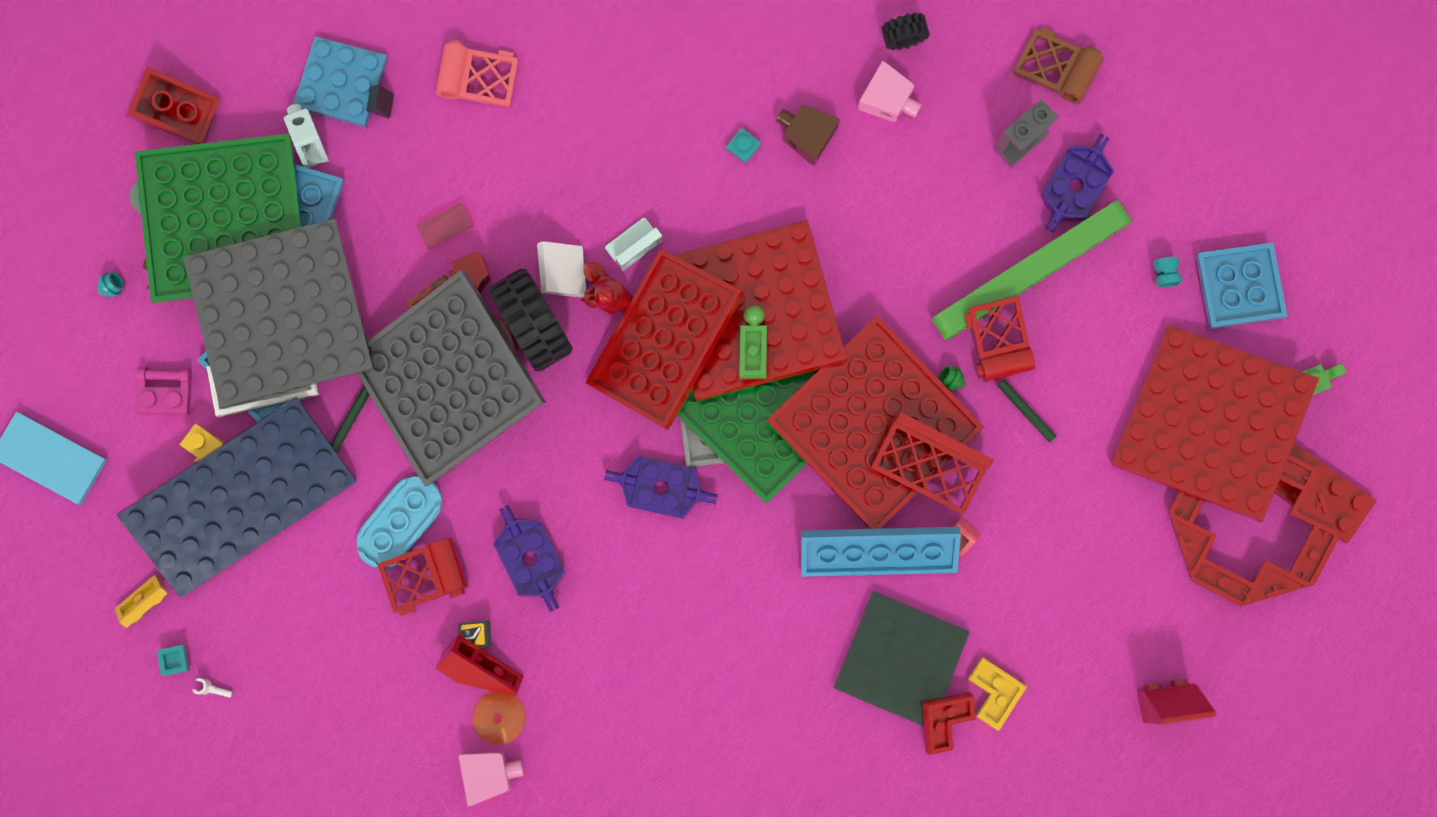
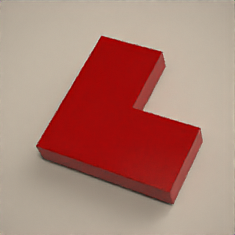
M966 692L922 702L926 753L932 755L954 750L952 724L975 720L974 694Z

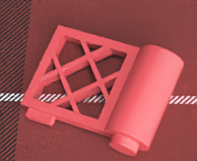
M451 40L449 43L444 44L435 93L446 99H465L510 108L518 58H514V53L499 50V54L468 49L464 46L463 42ZM472 58L484 59L488 66L477 73L471 66ZM500 63L512 64L511 72L504 77H501L494 68ZM492 70L498 81L487 87L480 76ZM476 79L484 89L478 94L466 93L468 84ZM509 79V84L507 86L505 81ZM502 84L507 91L506 100L495 98L490 91Z

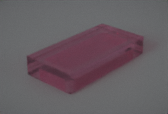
M462 203L417 225L428 249L474 227Z

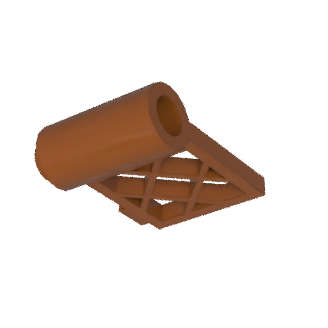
M1044 27L1041 30L1035 29L1013 70V74L1058 93L1068 102L1080 104L1104 60L1101 51L1092 46L1081 49L1056 38L1055 32ZM1037 38L1046 41L1050 49L1036 53L1034 44ZM1067 50L1073 54L1070 60L1059 63L1055 52ZM1052 54L1055 64L1042 68L1039 58ZM1035 59L1038 70L1029 73L1021 69L1024 62ZM1057 69L1060 79L1057 84H1054L1046 79L1044 73Z

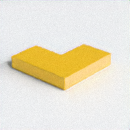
M981 657L968 677L969 681L989 693L976 717L999 731L1027 686Z

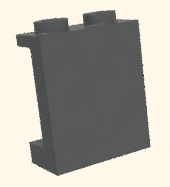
M1041 98L1003 132L994 150L1012 168L1049 135L1050 132L1047 128L1057 120L1058 115Z

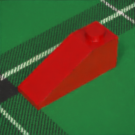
M460 634L442 652L435 668L457 683L514 697L517 695L524 677Z

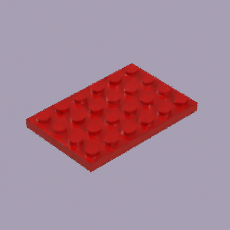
M660 249L585 383L669 430L745 293Z

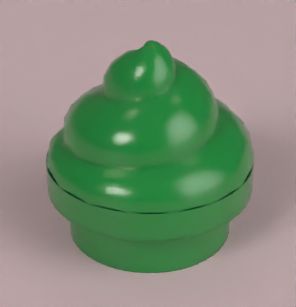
M947 365L941 371L938 378L949 391L957 390L960 387L963 388L966 384L963 372L957 366Z

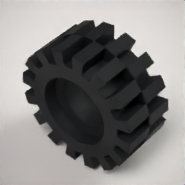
M916 12L911 15L907 13L902 17L900 15L896 19L892 18L889 22H885L881 27L887 49L902 50L904 47L907 49L912 45L916 46L930 36L923 13L917 14Z

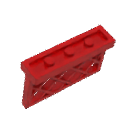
M897 411L892 420L893 423L870 468L964 515L987 468H990L994 459ZM896 429L906 433L909 444L895 448L892 437ZM911 436H913V437H915V438H917V439H919V440L913 442ZM923 442L929 444L932 455L918 460L914 445ZM890 443L891 449L886 451ZM910 447L915 461L901 465L896 451ZM934 448L942 452L936 454ZM893 453L897 467L886 470L878 466L883 455ZM945 454L952 456L955 467L941 471L937 457ZM934 459L938 473L924 477L920 463ZM957 459L965 464L959 465ZM916 464L920 479L909 482L905 479L902 469ZM972 466L979 470L974 480L964 483L960 469ZM899 470L900 476L892 472ZM957 471L960 485L947 489L943 475ZM939 476L943 490L936 493L929 492L925 480ZM919 482H922L923 488H921V487H919V486H917V485H915V484H916V483H919ZM971 485V487L969 488V490H968V492H967L966 486ZM962 488L965 498L959 507L951 503L948 492ZM945 494L946 500L939 497V495Z

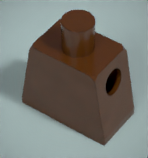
M802 105L796 115L783 108L776 122L787 128L784 132L783 141L814 166L838 129L840 119Z

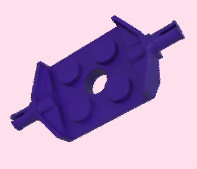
M1100 134L1092 147L1070 146L1041 193L1045 206L1052 213V217L1045 226L1049 230L1054 222L1050 232L1054 233L1062 220L1084 221L1114 172L1103 154V149L1109 141L1107 136L1102 144H1100L1105 136ZM1071 180H1078L1082 185V190L1078 192L1071 190L1069 182Z
M638 455L624 472L619 473L606 470L605 481L616 482L622 486L627 506L684 519L700 501L716 505L718 494L705 492L700 489L694 467L690 468ZM659 481H664L669 486L668 492L664 495H658L654 491V485Z
M506 505L504 507L508 516L503 507L499 509L506 522V526L494 541L493 546L517 591V595L541 597L544 599L549 612H552L554 608L558 609L560 607L553 595V590L562 580L566 571L541 521L518 520L514 517L509 505ZM527 552L536 553L538 559L535 565L526 566L524 564L523 557Z

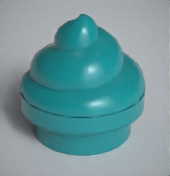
M115 272L104 273L98 279L97 293L102 296L116 297L121 294L124 282Z

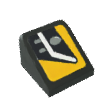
M490 620L459 623V634L480 648L491 647Z

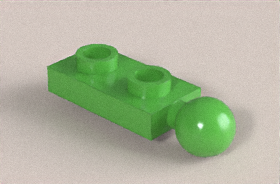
M751 305L744 312V319L749 326H741L740 379L767 378V326H759L763 322L765 314L758 305Z

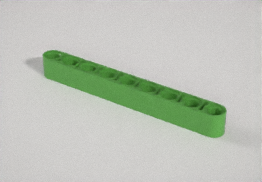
M1116 200L933 317L931 319L945 341L951 339L967 329L964 314L968 313V307L1020 295L1125 228L1133 221L1120 201ZM993 307V308H990V309L993 310V311H995V310L997 309V307ZM987 310L975 312L977 322L990 314V312Z

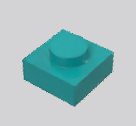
M741 128L726 146V150L744 164H747L760 148L761 142Z
M186 645L157 650L161 676L190 671Z

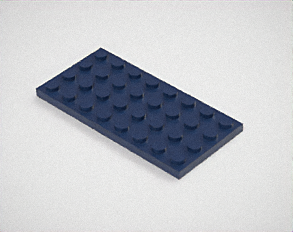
M296 396L118 512L117 517L177 595L182 598L357 481Z

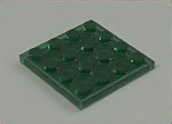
M872 591L833 688L924 727L922 702L945 696L970 631Z

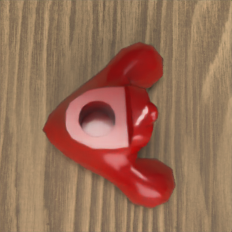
M586 263L583 269L584 276L594 286L586 290L581 298V302H585L591 308L598 306L613 316L618 312L625 311L633 298L631 293L620 282L610 278L600 263Z

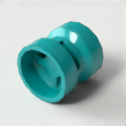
M1165 257L1153 261L1154 270L1158 274L1156 278L1157 287H1172L1183 283L1182 276L1178 273V267L1180 266L1178 257Z

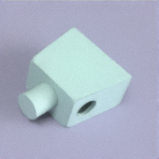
M299 104L289 106L286 110L288 115L284 117V121L303 166L311 168L329 161L308 109H302Z

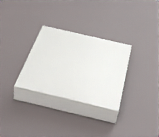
M544 241L537 243L541 294L583 297L586 292V280L583 273L584 258L582 246Z

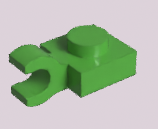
M1343 363L1325 371L1321 364L1303 371L1320 378L1313 395L1332 388L1329 380L1347 373Z

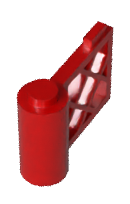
M1018 295L968 307V313L964 314L967 329H972L978 354V363L975 364L978 379L982 378L984 382L1035 370V359L1029 345ZM1014 303L1015 313L1010 321L999 315L1005 304ZM997 307L995 312L990 308ZM987 310L993 315L984 327L977 323L975 312ZM996 317L1008 323L1001 336L989 330ZM1013 326L1020 331L1022 341L1011 344L1004 338ZM978 327H980L981 329H983V331H982L981 334H980V332H979V328H978ZM988 332L996 337L998 341L992 349L984 351L982 340Z
M452 537L436 541L420 549L377 564L393 613L399 612L401 617L415 612V606L445 595H450V598L465 594L464 589L469 587ZM424 553L427 564L423 572L421 573L410 568L409 566L413 558ZM408 559L406 565L400 563L401 561ZM397 564L404 568L397 582L388 578L385 567ZM428 569L432 577L426 575ZM407 570L420 575L414 590L401 584ZM424 577L434 582L436 593L426 596L417 592ZM390 582L395 584L394 590H392ZM399 586L412 592L408 603L400 606L397 605L395 599ZM416 594L422 597L414 600Z

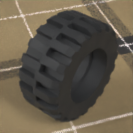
M518 269L489 287L488 293L535 371H542L571 354L573 350L571 343L527 269Z

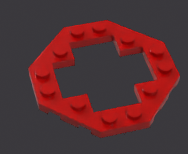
M1289 455L1280 481L1300 490L1288 514L1311 525L1312 528L1289 572L1264 560L1253 582L1205 559L1217 535L1193 523L1204 500L1179 491L1168 512L1191 581L1238 606L1248 605L1315 585L1339 539L1329 514L1330 511L1326 499L1321 491L1315 468Z

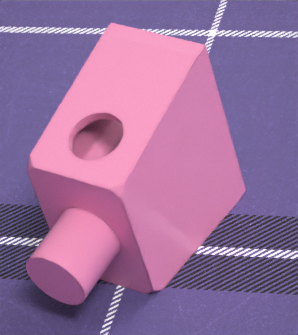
M882 61L859 101L858 110L896 122L902 111L915 118L922 104L910 98L915 87L914 84Z
M505 752L459 755L468 806L511 790L510 779L524 776L522 761L518 760L507 763Z

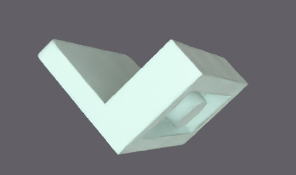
M642 218L606 245L605 249L620 269L624 271L663 242V238L657 228L653 229L650 223L645 218Z

